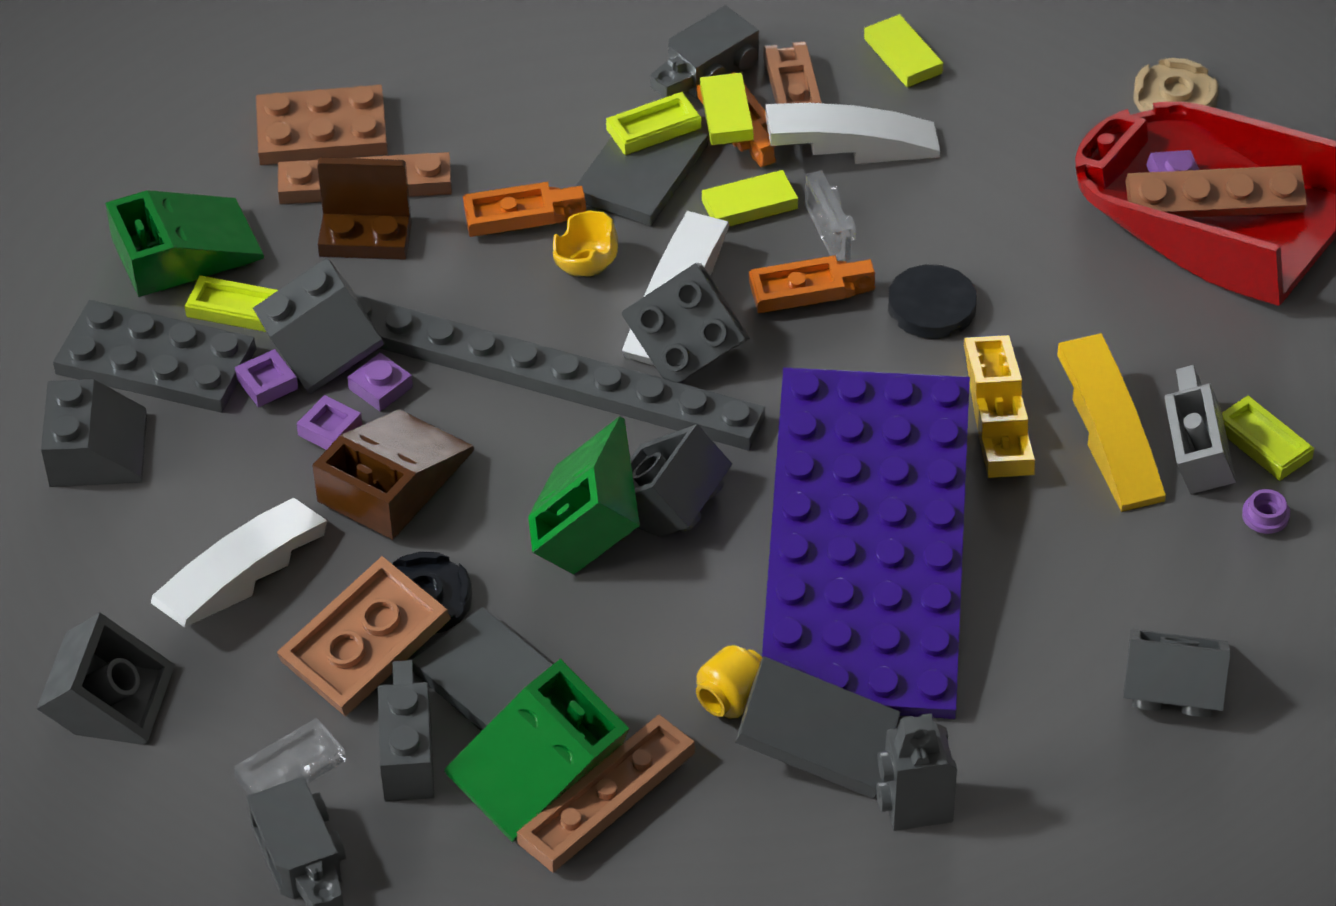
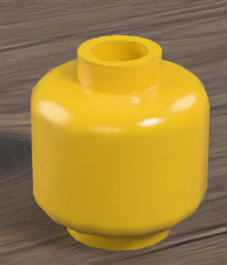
M737 645L722 648L702 665L697 672L696 695L701 705L709 713L717 717L724 716L731 719L741 717L744 714L752 684L762 660L761 655L754 650H746Z

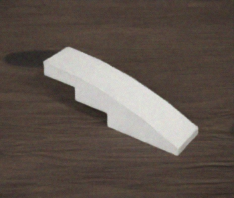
M825 103L766 104V122L770 146L811 143L813 155L853 152L855 164L940 158L939 143L935 125L932 121L894 111L855 105Z
M687 211L672 236L644 296L694 263H702L711 277L729 228V222ZM630 329L622 349L624 357L654 365Z
M292 498L258 515L229 533L187 564L152 595L151 604L183 627H187L252 597L255 581L287 567L292 550L324 536L327 520L297 499Z

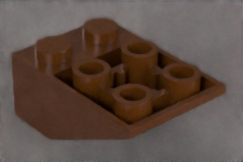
M398 409L340 435L314 462L312 466L317 502L393 540L472 454L474 446Z

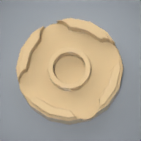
M1166 58L1159 60V65L1150 67V64L1146 65L1135 78L1134 102L1141 112L1153 110V103L1177 101L1196 103L1213 108L1217 106L1218 82L1215 77L1212 79L1208 75V69L1199 63L1181 58Z

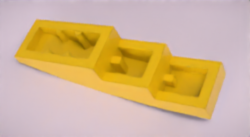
M1102 333L1058 343L1057 356L1074 387L1072 400L1089 432L1087 445L1121 512L1165 502L1166 494L1144 429L1120 370Z
M1009 335L964 338L975 420L988 478L1035 475V458L1028 437V416L1022 399V378Z

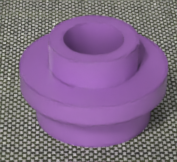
M1262 489L1254 492L1245 501L1242 518L1245 524L1252 530L1259 533L1272 534L1283 530L1287 526L1290 518V509L1286 499L1279 492Z

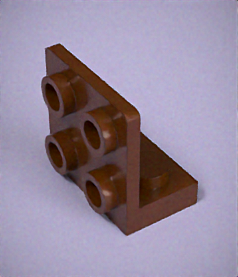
M320 157L317 169L323 217L318 239L319 257L406 260L412 224L406 162L393 159Z

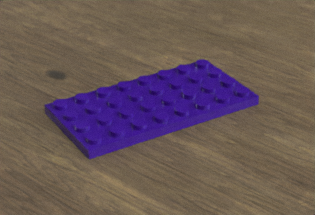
M783 367L762 658L765 656L900 712L899 716L919 717L922 714H932V718H956L970 377Z

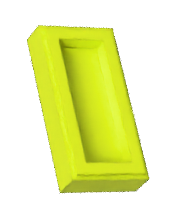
M900 14L864 28V39L906 87L943 74V62Z
M742 73L700 77V90L711 145L754 140L753 125Z
M683 92L606 118V129L624 155L702 128L701 116Z
M783 170L702 190V203L709 216L728 221L729 227L798 209V197Z
M200 275L185 304L186 317L266 332L253 307L278 290Z
M1249 395L1222 412L1227 439L1279 481L1313 459L1315 448Z

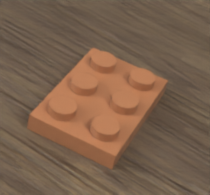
M382 85L256 95L260 165L278 164V162L318 160L320 157L353 158L388 155Z
M381 556L279 649L277 654L284 665L346 717L393 673V661L407 660L451 618L448 610Z

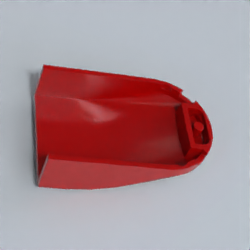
M1169 101L1153 103V110L1130 115L1129 110L1125 109L1109 116L1093 127L1078 147L1075 159L1077 182L1082 194L1093 206L1178 266L1212 284L1238 294L1280 306L1336 237L1335 140L1206 105ZM1191 150L1199 170L1301 165L1307 206L1304 212L1184 218L1129 202L1125 180L1128 173L1149 172L1146 166L1150 153Z

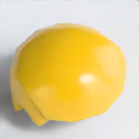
M591 210L570 216L567 220L565 234L562 236L555 234L553 238V258L556 265L573 276H594L605 270L614 261L618 251V235L613 219L605 212Z

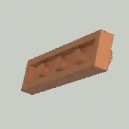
M450 152L356 157L362 159L404 160L406 162L409 197L452 194ZM318 160L278 162L279 204L322 202L317 169Z
M1301 165L1128 173L1125 180L1129 202L1184 218L1304 212L1307 206Z
M658 714L517 832V844L554 873L694 755L695 741Z

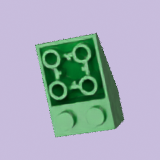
M146 190L105 203L112 241L138 298L197 280L200 275L207 277L264 259V254L236 198Z
M620 416L555 466L528 516L532 553L573 575L640 526L625 419Z
M560 658L528 684L449 763L444 772L513 843L517 839V832L619 748L624 743L630 728Z

